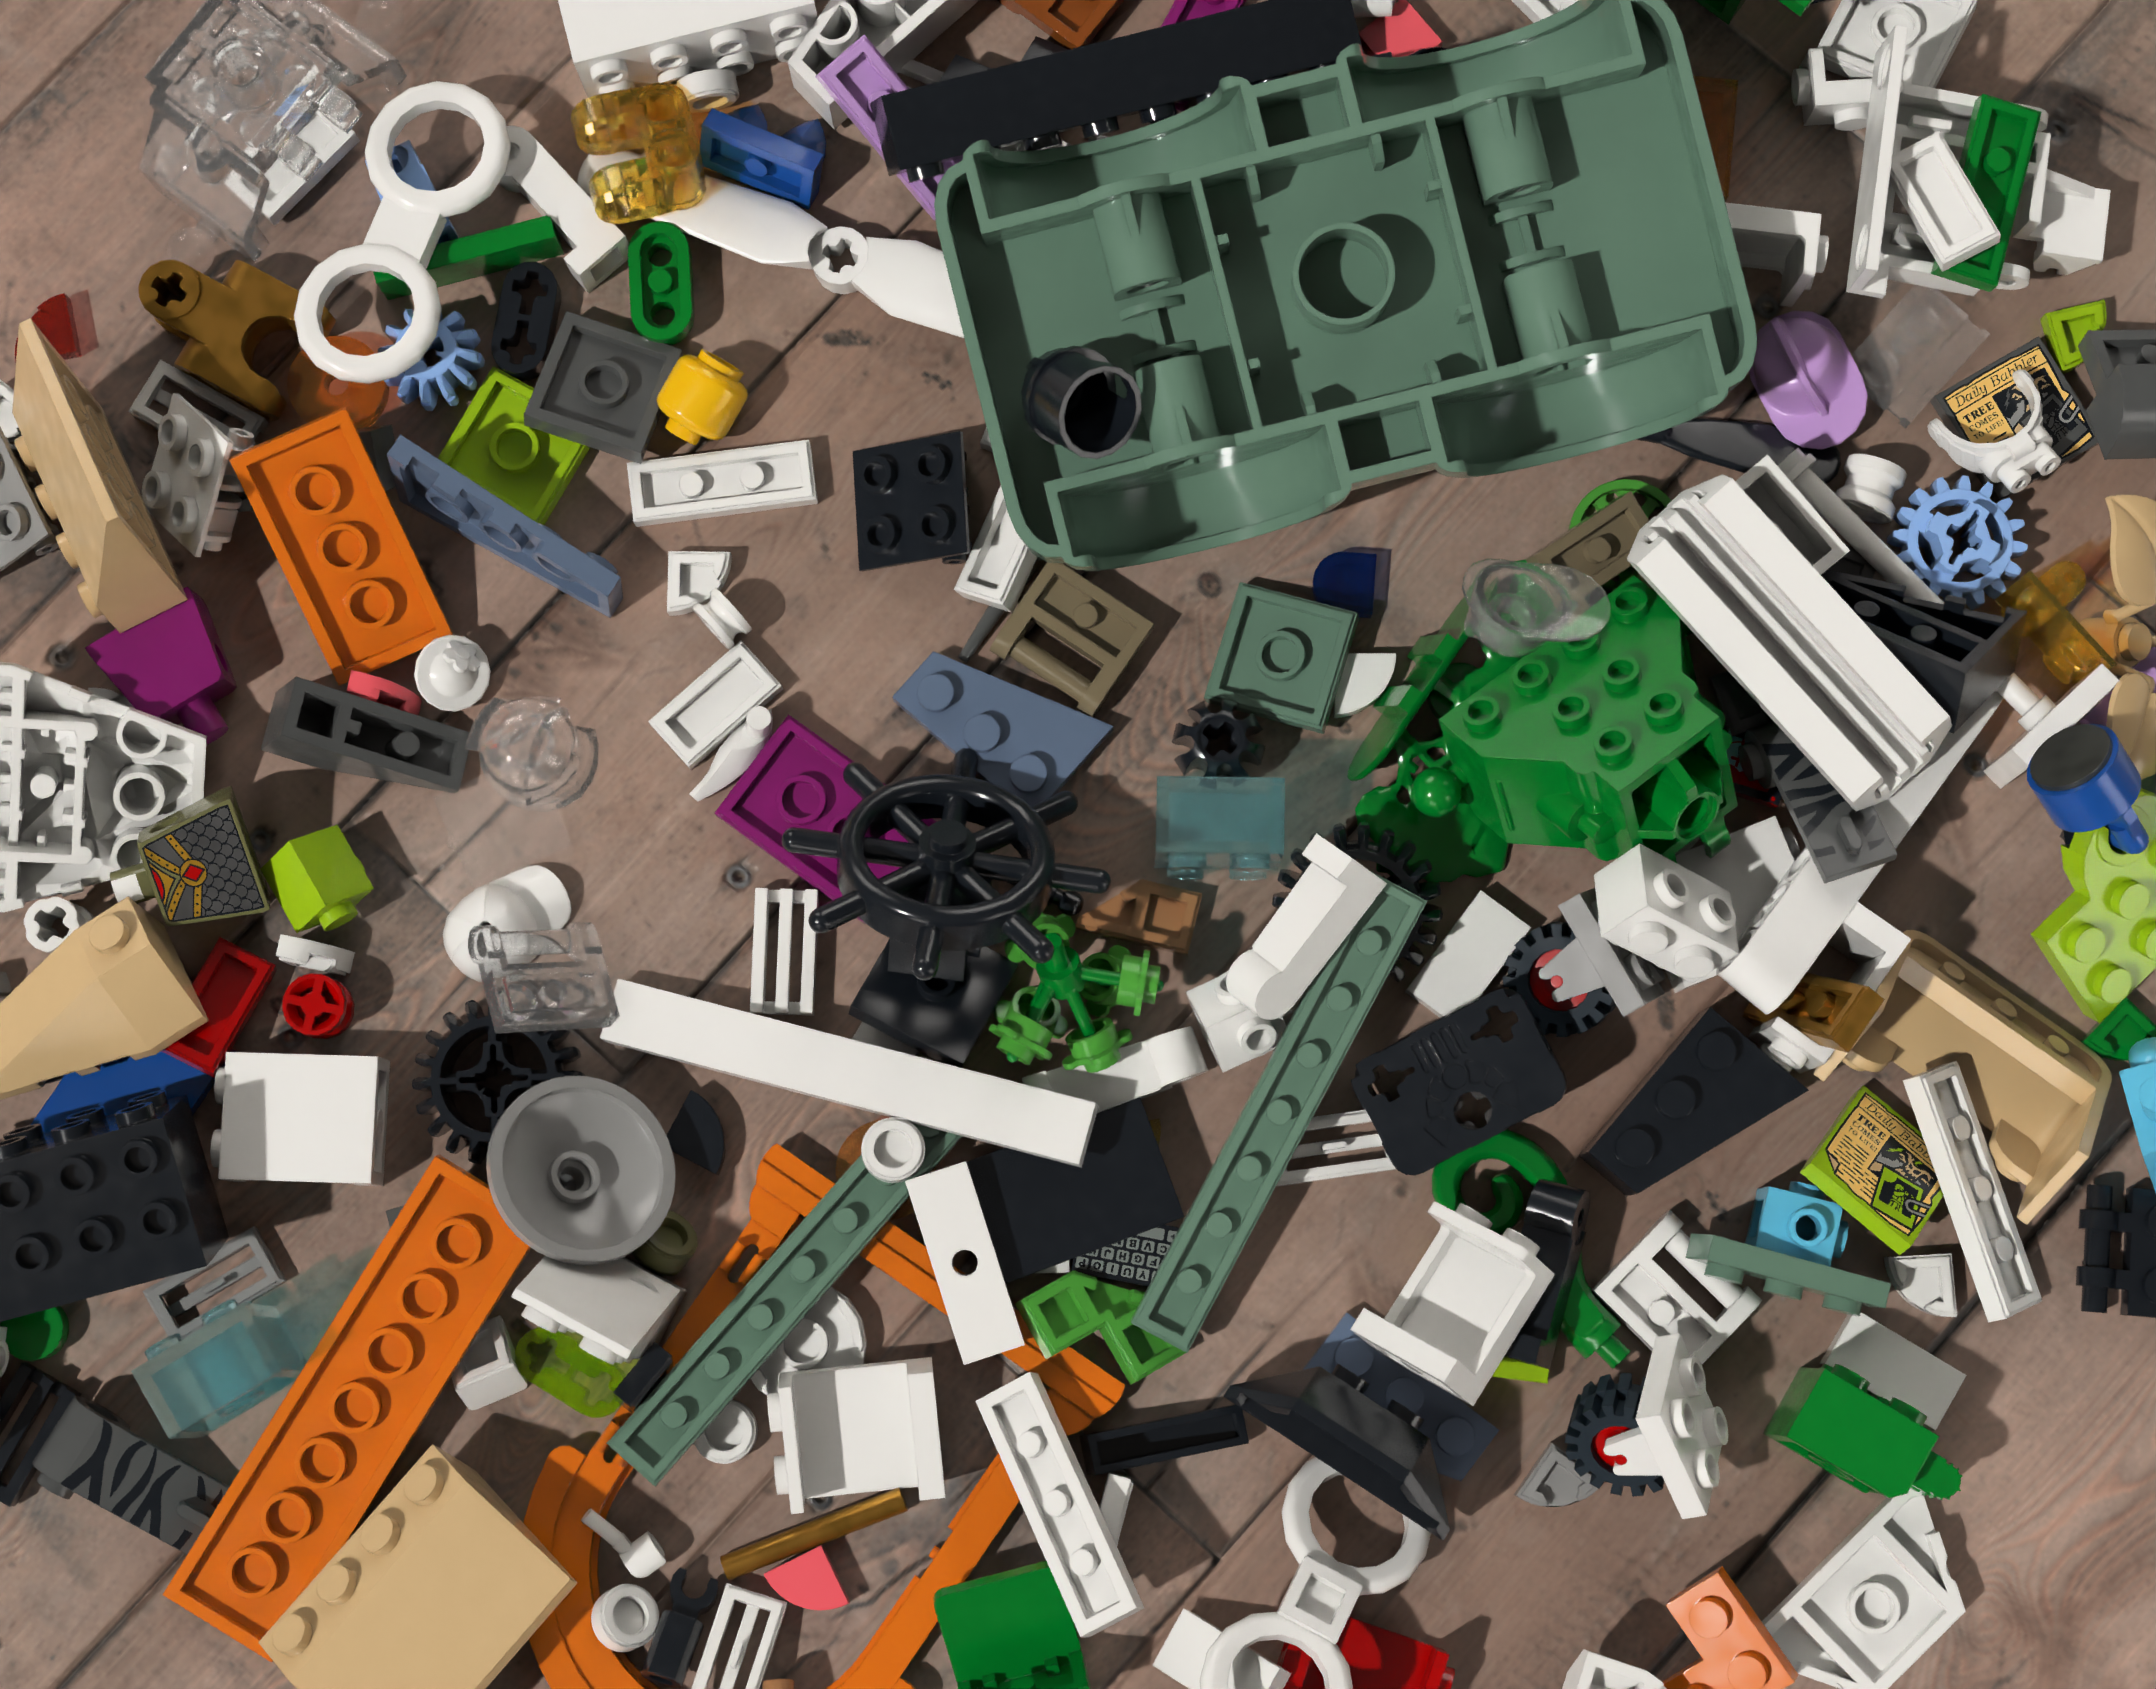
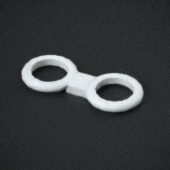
M435 81L408 88L385 104L370 126L365 148V158L370 181L383 197L363 244L338 250L315 266L298 294L294 320L299 344L316 367L341 381L371 384L395 378L423 358L435 340L442 308L436 282L426 269L447 222L446 217L466 213L490 197L507 169L511 143L506 121L488 97L464 84ZM444 109L459 111L475 120L481 128L484 138L481 161L472 174L455 187L439 191L416 189L402 181L395 173L392 162L395 139L404 126L420 114ZM368 271L389 273L404 281L412 292L415 307L411 325L400 341L383 352L368 356L346 354L330 345L324 336L321 319L325 302L337 285L352 275Z
M1316 1457L1305 1462L1288 1484L1282 1508L1285 1540L1299 1567L1277 1612L1250 1614L1222 1631L1206 1653L1199 1680L1200 1689H1228L1227 1679L1231 1664L1238 1653L1258 1641L1280 1640L1296 1645L1309 1655L1323 1676L1325 1689H1353L1350 1666L1336 1643L1354 1605L1361 1595L1383 1594L1409 1580L1426 1557L1431 1533L1403 1515L1404 1535L1401 1547L1393 1558L1378 1566L1360 1568L1338 1562L1321 1548L1312 1533L1309 1509L1313 1494L1322 1483L1342 1474Z

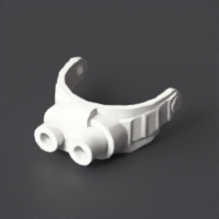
M2018 369L2013 372L2012 376L2016 386L2028 400L2032 415L2028 424L2015 436L1997 443H1974L1954 435L1937 418L1930 421L1927 426L1932 439L1948 453L1956 464L1973 473H1984L1994 483L2002 482L2011 493H2018L2023 490L2031 481L2032 474L2038 471L2043 476L2055 471L2061 463V458L2051 448L2053 439L2043 427V405L2040 393L2034 385L2033 378L2024 369Z

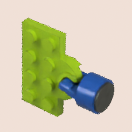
M2081 724L2063 729L2048 738L2036 750L2027 768V781L2053 823L2062 830L2075 832L2071 844L2061 845L2063 870L2075 891L2031 933V936L2082 1013L2101 1023L2156 968V794L2141 788L2139 771L2116 734L2110 728L2099 724Z

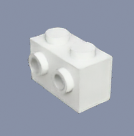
M1640 843L1594 874L1598 924L1601 937L1609 940L1614 945H1618L1690 983H1694L1708 975L1714 969L1739 954L1735 928L1736 915L1732 907L1730 891Z

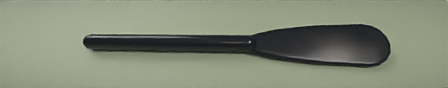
M1696 418L1670 429L1636 439L1662 444L1689 457L1742 473H1746L1767 454L1778 466L1789 454L1799 448L1806 456L1811 453L1817 459L1810 469L1825 484L1829 483L1838 474L1841 466L1840 452L1836 445L1822 450L1802 448L1785 439L1775 425L1755 422Z

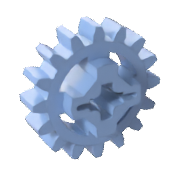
M1962 475L1955 482L1952 490H1950L1944 478L1940 477L1930 485V495L1921 488L1914 491L1908 498L1912 508L1901 507L1893 517L1904 529L1894 530L1887 537V543L1895 547H1901V553L1897 556L1937 596L1943 597V602H1945L1946 595L1966 598V604L1970 610H1975L1984 604V592L1995 600L2006 591L2004 582L2001 579L2012 581L2020 574L2022 569L2010 559L2022 556L2027 551L2028 545L2013 540V535L2024 527L2025 523L2023 519L2008 520L2004 514L2013 503L2010 497L1996 504L1990 499L1993 484L1987 482L1978 492L1971 491L1970 479L1966 475ZM1946 506L1962 507L1959 513L1950 516L1937 512L1935 515L1930 513L1935 509ZM1986 523L1988 524L1993 533L1994 540H1992L1990 537ZM1965 525V529L1960 536L1963 538L1960 544L1963 552L1949 563L1953 553L1951 548L1954 543L1950 536ZM1919 546L1924 549L1929 567L1922 558ZM1964 571L1975 576L1979 573L1984 575L1979 579L1969 582L1952 581L1957 573Z

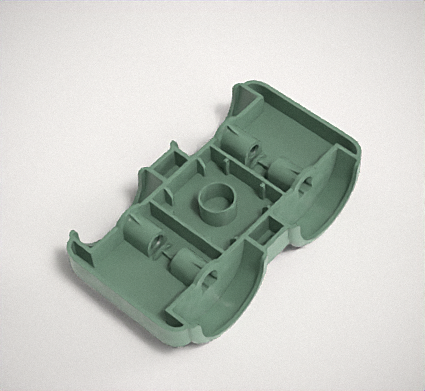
M1578 0L1571 6L1547 18L1514 31L1451 49L1412 56L1372 57L1363 54L1361 45L1355 43L1340 52L1337 56L1336 64L1255 85H1251L1247 79L1239 76L1224 77L1219 81L1217 90L1211 96L1181 113L1132 131L1081 144L1033 151H1006L994 148L988 140H979L966 149L963 153L962 161L948 168L938 183L934 202L936 227L1008 514L1019 538L1035 556L1048 563H1066L1076 570L1100 571L1129 567L1179 557L1253 538L1324 514L1341 504L1350 494V491L1432 470H1437L1438 473L1447 477L1455 478L1487 476L1572 458L1646 437L1694 420L1717 407L1726 398L1728 392L1733 390L1745 378L1753 366L1757 349L1755 319L1684 37L1675 14L1663 0ZM1070 346L1087 347L1103 355L1109 363L1120 367L1130 374L1140 390L1142 410L1137 428L1128 442L1111 455L1092 459L1080 457L1061 445L1051 444L1039 437L1025 419L1021 396L1027 372L1026 366L1034 357L1039 358L1046 352ZM1115 374L1116 394L1125 398L1127 389L1121 378Z

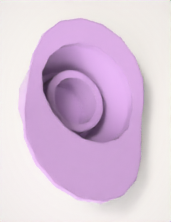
M1791 311L1774 317L1758 331L1756 354L1749 374L1773 424L1785 439L1802 448L1822 450L1841 444L1855 433L1866 414L1868 394L1862 374L1840 332L1829 319L1810 311Z

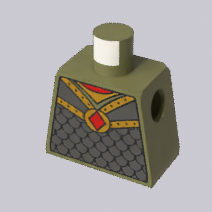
M232 786L223 788L139 832L137 840L142 863L110 872L112 888L118 902L128 896L137 904L156 898L167 926L257 914L270 910L271 895L264 875L260 870L261 867Z

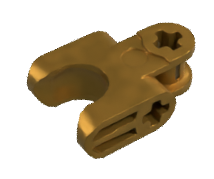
M162 260L151 265L141 277L138 286L139 298L144 308L154 316L156 322L161 327L186 341L174 366L269 421L279 420L287 406L286 400L270 381L255 373L253 356L257 345L270 333L283 330L297 332L294 313L299 291L241 260H235L222 284L180 261ZM184 292L186 293V297L182 302L177 300L166 302L167 297L171 293L181 296ZM324 306L321 322L326 338L335 325L336 320Z

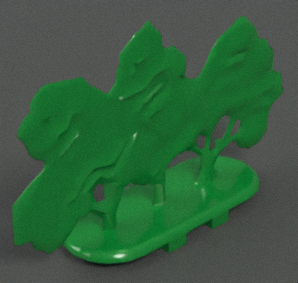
M1526 560L1514 561L1508 572L1507 590L1510 604L1503 618L1487 622L1481 620L1495 592V581L1488 576L1478 582L1465 595L1436 635L1420 636L1407 655L1409 659L1416 663L1415 667L1402 686L1387 687L1373 705V708L1382 713V715L1358 749L1348 770V779L1359 781L1374 771L1392 748L1396 749L1398 755L1396 783L1388 787L1377 786L1361 797L1355 808L1358 826L1360 822H1368L1370 824V837L1375 843H1378L1381 832L1386 827L1393 829L1395 836L1390 849L1394 852L1404 842L1408 840L1413 841L1416 844V851L1407 863L1410 866L1419 860L1429 859L1432 864V871L1423 878L1428 882H1453L1462 875L1481 877L1501 872L1506 864L1509 843H1506L1474 814L1462 795L1456 809L1443 817L1427 816L1415 807L1411 797L1413 779L1410 773L1415 774L1419 766L1412 762L1413 758L1418 756L1429 768L1441 767L1447 769L1452 765L1444 736L1432 741L1418 742L1408 733L1406 728L1433 689L1451 700L1455 708L1565 627L1564 620ZM1585 596V597L1583 598V601L1585 602L1586 605H1587V596ZM1506 629H1511L1519 634L1520 641L1513 645L1499 635ZM1472 633L1476 636L1482 651L1487 657L1483 667L1467 674L1463 680L1452 682L1443 674ZM1432 747L1443 748L1446 755L1434 761L1428 755L1427 750ZM1401 786L1408 789L1411 801L1407 805L1400 803L1396 797ZM1376 863V871L1379 873L1394 874L1388 868Z

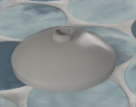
M564 1076L553 1078L531 1087L514 1100L504 1111L492 1132L488 1145L486 1162L488 1185L494 1204L501 1217L514 1234L535 1251L560 1262L577 1265H597L620 1259L632 1253L658 1230L667 1216L675 1190V1162L665 1131L654 1114L636 1096L602 1079L587 1076ZM560 1174H568L574 1178L576 1191L567 1190L562 1186Z

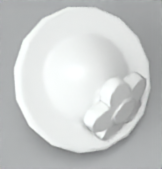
M446 635L435 638L422 649L416 660L414 678L419 693L427 703L439 710L456 712L470 708L483 697L489 686L491 670L486 654L477 643L465 636Z

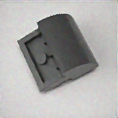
M2088 330L2079 343L2078 348L2096 393L2086 412L2104 460L2156 458V330Z

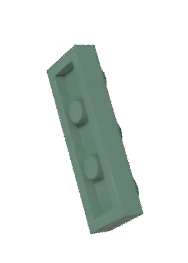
M1691 1233L1685 1257L1705 1263V1276L1742 1284L1744 1274L1764 1279V1292L1794 1300H1801L1803 1290L1824 1296L1823 1308L1853 1316H1860L1862 1306L1886 1308L1891 1283L1711 1234Z

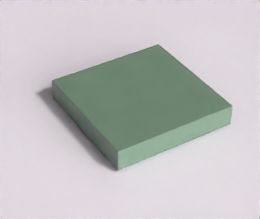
M1240 582L1204 695L1205 701L1221 706V698L1238 702L1236 711L1247 714L1253 713L1258 717L1324 734L1360 619L1358 613Z

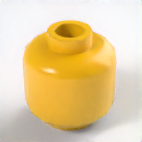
M701 349L698 356L687 354L680 357L657 396L658 407L669 417L665 428L693 445H697L701 437L710 440L723 439L728 434L748 397L746 387L740 382L744 373L731 363L704 349Z

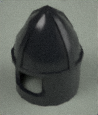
M1070 346L1048 351L1039 358L1034 357L1026 366L1027 372L1021 390L1022 405L1026 421L1039 437L1051 444L1061 445L1080 457L1092 459L1111 455L1128 442L1137 428L1142 410L1140 390L1130 374L1120 367L1109 363L1103 355L1093 349L1080 346ZM1115 374L1121 378L1127 389L1125 398L1116 394Z

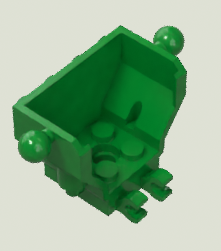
M1632 576L1439 719L1452 765L1447 769L1441 767L1428 768L1417 775L1411 787V797L1415 807L1427 816L1443 817L1456 809L1462 795L1474 814L1506 843L1586 848L1596 858L1606 862L1619 858L1640 843L1677 863L1675 853L1697 837L1700 838L1704 845L1705 854L1710 859L1731 844V837L1723 816L1737 807L1738 803L1727 756V750L1732 743V736L1723 729L1725 725L1724 713L1699 694L1690 647L1685 638L1693 632L1653 589L1636 576Z

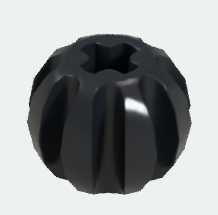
M1221 698V711L1215 714L1209 712L1205 701H1202L1187 710L1190 717L1196 722V726L1176 724L1172 743L1190 748V751L1177 756L1174 760L1184 776L1195 768L1204 771L1205 774L1198 785L1200 787L1216 791V777L1225 775L1230 779L1232 787L1236 788L1250 779L1249 774L1241 766V762H1249L1257 766L1262 763L1265 746L1250 742L1247 738L1259 733L1263 729L1253 713L1243 720L1234 718L1233 713L1239 704L1238 702ZM1224 733L1231 738L1228 747L1231 754L1224 750H1220L1215 756L1207 753L1209 742L1206 737L1207 735L1216 740Z

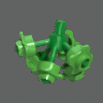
M1041 913L1032 924L1052 942L1054 955L1046 963H1036L1011 939L1007 940L1004 950L1008 959L1014 963L1024 960L1029 966L1036 969L1041 981L1038 987L1028 986L1018 990L1012 1001L1001 1000L998 1002L994 1010V1016L1001 1024L997 1026L991 1024L988 1030L1001 1038L996 1048L1005 1053L1010 1062L1019 1061L1030 1065L1034 1057L1043 1060V1058L1050 1060L1053 1054L1046 1049L1052 1037L1056 1039L1062 1038L1068 1029L1066 1018L1060 1015L1061 1007L1058 1001L1067 999L1079 1027L1066 1036L1065 1041L1071 1055L1062 1060L1064 1069L1071 1070L1084 1065L1089 1073L1107 1069L1120 1060L1121 1054L1118 1049L1123 1044L1132 1040L1133 1034L1130 1029H1123L1117 1032L1112 1019L1105 1016L1116 1005L1134 1007V1016H1140L1142 1002L1155 1004L1157 992L1162 991L1164 988L1163 981L1159 979L1161 966L1148 965L1150 950H1144L1143 957L1131 955L1127 948L1120 945L1111 947L1108 954L1102 952L1094 953L1081 963L1078 953L1069 947V938L1074 935L1076 930L1075 923L1071 917L1066 914L1055 917ZM1080 994L1088 1000L1086 1007L1081 999ZM1088 1012H1089L1091 1015L1096 1016V1017H1100V1018L1091 1020V1018H1090Z

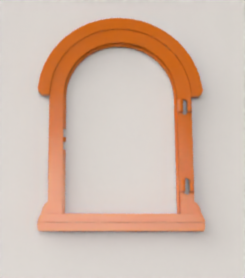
M779 1144L773 1145L759 1164L756 1185L752 1190L749 1202L751 1220L662 1346L664 1350L672 1355L673 1367L804 1220L800 1216L803 1215L806 1218L835 1185L834 1182ZM888 1221L859 1255L948 1316L926 1246ZM755 1244L759 1249L758 1254H755L738 1278V1282H731L729 1279L731 1271L747 1248ZM954 1266V1268H955V1270H956L957 1272H959V1273H961V1274H965V1273H963L962 1271H960L958 1268H956V1267ZM1014 1308L1025 1345L1002 1352L1001 1354L1027 1372L1038 1373L1041 1381L1050 1387L1049 1390L1045 1389L1066 1436L1084 1430L1095 1418L1111 1410L1122 1396L1125 1384L1070 1346L1045 1359L1020 1312ZM622 1405L588 1454L571 1445L559 1446L549 1453L533 1488L523 1523L578 1582L529 1638L538 1666L551 1689H660L641 1675L639 1669L630 1661L625 1652H616L605 1647L597 1639L591 1623L593 1606L601 1596L598 1577L601 1536L585 1525L581 1519L591 1508L606 1520L616 1495L634 1469L618 1453L613 1458V1462H608L605 1459V1453L610 1447L606 1443L632 1415ZM999 1453L948 1527L953 1531L941 1549L935 1545L928 1555L933 1561L920 1578L917 1575L913 1577L857 1660L839 1679L825 1689H916L901 1675L938 1622L933 1601L935 1593L941 1588L966 1581L1020 1501Z

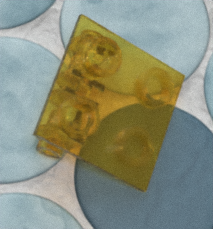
M2061 561L2055 564L2039 578L2029 570L2010 585L1995 601L2002 608L2000 611L2002 617H2005L2007 607L2027 611L2022 638L2029 637L2045 654L2042 657L2043 662L2055 678L2062 683L2069 684L2071 682L2075 685L2100 664H2103L2110 670L2117 663L2065 608L2083 591L2086 584V576L2083 569L2071 561Z

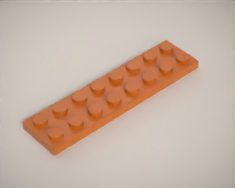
M440 1154L434 1157L163 1593V1596L271 1663L273 1660L258 1642L355 1533L531 1249L514 1234L501 1217L494 1204L488 1184Z

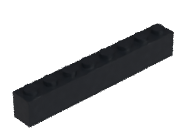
M1267 0L883 95L872 101L870 106L888 175L892 176L907 172L909 183L945 174L943 163L963 158V153L966 149L979 140H988L991 146L1000 150L1003 147L1023 142L1026 151L1048 149L1062 144L1059 133L1082 128L1084 139L1120 130L1118 118L1139 113L1141 124H1146L1177 114L1175 104L1194 99L1199 104L1217 90L1219 81L1227 76H1239L1247 79L1251 85L1336 64L1337 56L1351 44L1359 43L1363 54L1364 52L1351 0Z

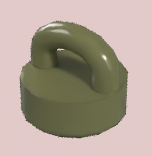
M669 1210L661 1226L653 1236L634 1250L632 1254L648 1270L662 1276H675L682 1271L694 1255L698 1246L697 1234L692 1225L683 1216Z

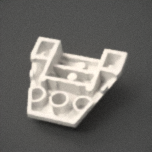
M0 662V912L23 908L25 902L62 893V896L65 897L83 892L86 886L109 881L110 872L142 863L137 847L139 832L204 798L207 736L101 697L80 687L51 678L22 665Z

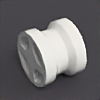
M1867 454L1849 455L1843 468L1847 475L1845 485L1839 488L1835 494L1862 521L1880 524L1890 523L1896 510L1892 499L1895 491L1904 486L1907 477L1906 471L1899 465L1880 457Z

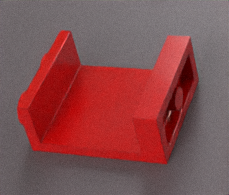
M1349 1616L1336 1644L1350 1666L1353 1689H1451L1455 1669L1446 1666L1450 1655L1444 1649ZM1284 1642L1277 1665L1292 1674L1283 1689H1325L1323 1676L1314 1660L1296 1645Z

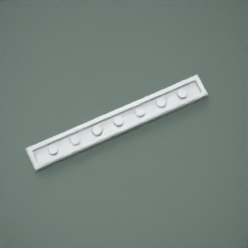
M622 979L617 980L600 1035L601 1040L614 1045L872 1113L902 1118L914 1124L1081 1168L1099 1107L1095 1102Z

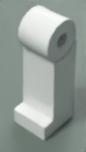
M513 125L507 126L511 149L506 173L499 182V185L508 191L521 192L542 216L547 215L551 217L559 235L573 249L563 259L572 276L589 294L628 260L629 242L620 229L528 131Z
M1317 833L1302 853L1303 856L1312 861L1254 942L1253 948L1241 954L1233 962L1227 974V991L1253 1013L1265 1020L1277 1019L1286 1014L1295 1005L1387 884Z
M1192 1026L1119 1048L1120 1060L1107 1069L1089 1073L1084 1065L1071 1070H1065L1062 1066L1047 1072L1045 1070L1023 1077L1022 1082L1033 1087L1095 1102L1099 1106L1097 1111L1099 1113L1139 1097L1144 1099L1171 1089L1175 1084L1207 1072L1208 1068Z

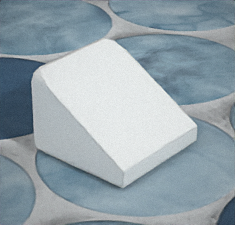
M500 1315L485 1321L451 1376L455 1391L469 1410H477L526 1389L528 1385L509 1333Z

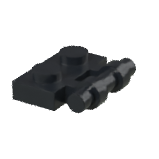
M2087 1185L2086 1209L2079 1210L2078 1229L2085 1230L2083 1266H2077L2076 1286H2082L2081 1311L2107 1313L2108 1289L2121 1290L2120 1315L2156 1318L2155 1190L2126 1189L2125 1213L2112 1211L2113 1186ZM2111 1232L2124 1233L2122 1270L2109 1268Z

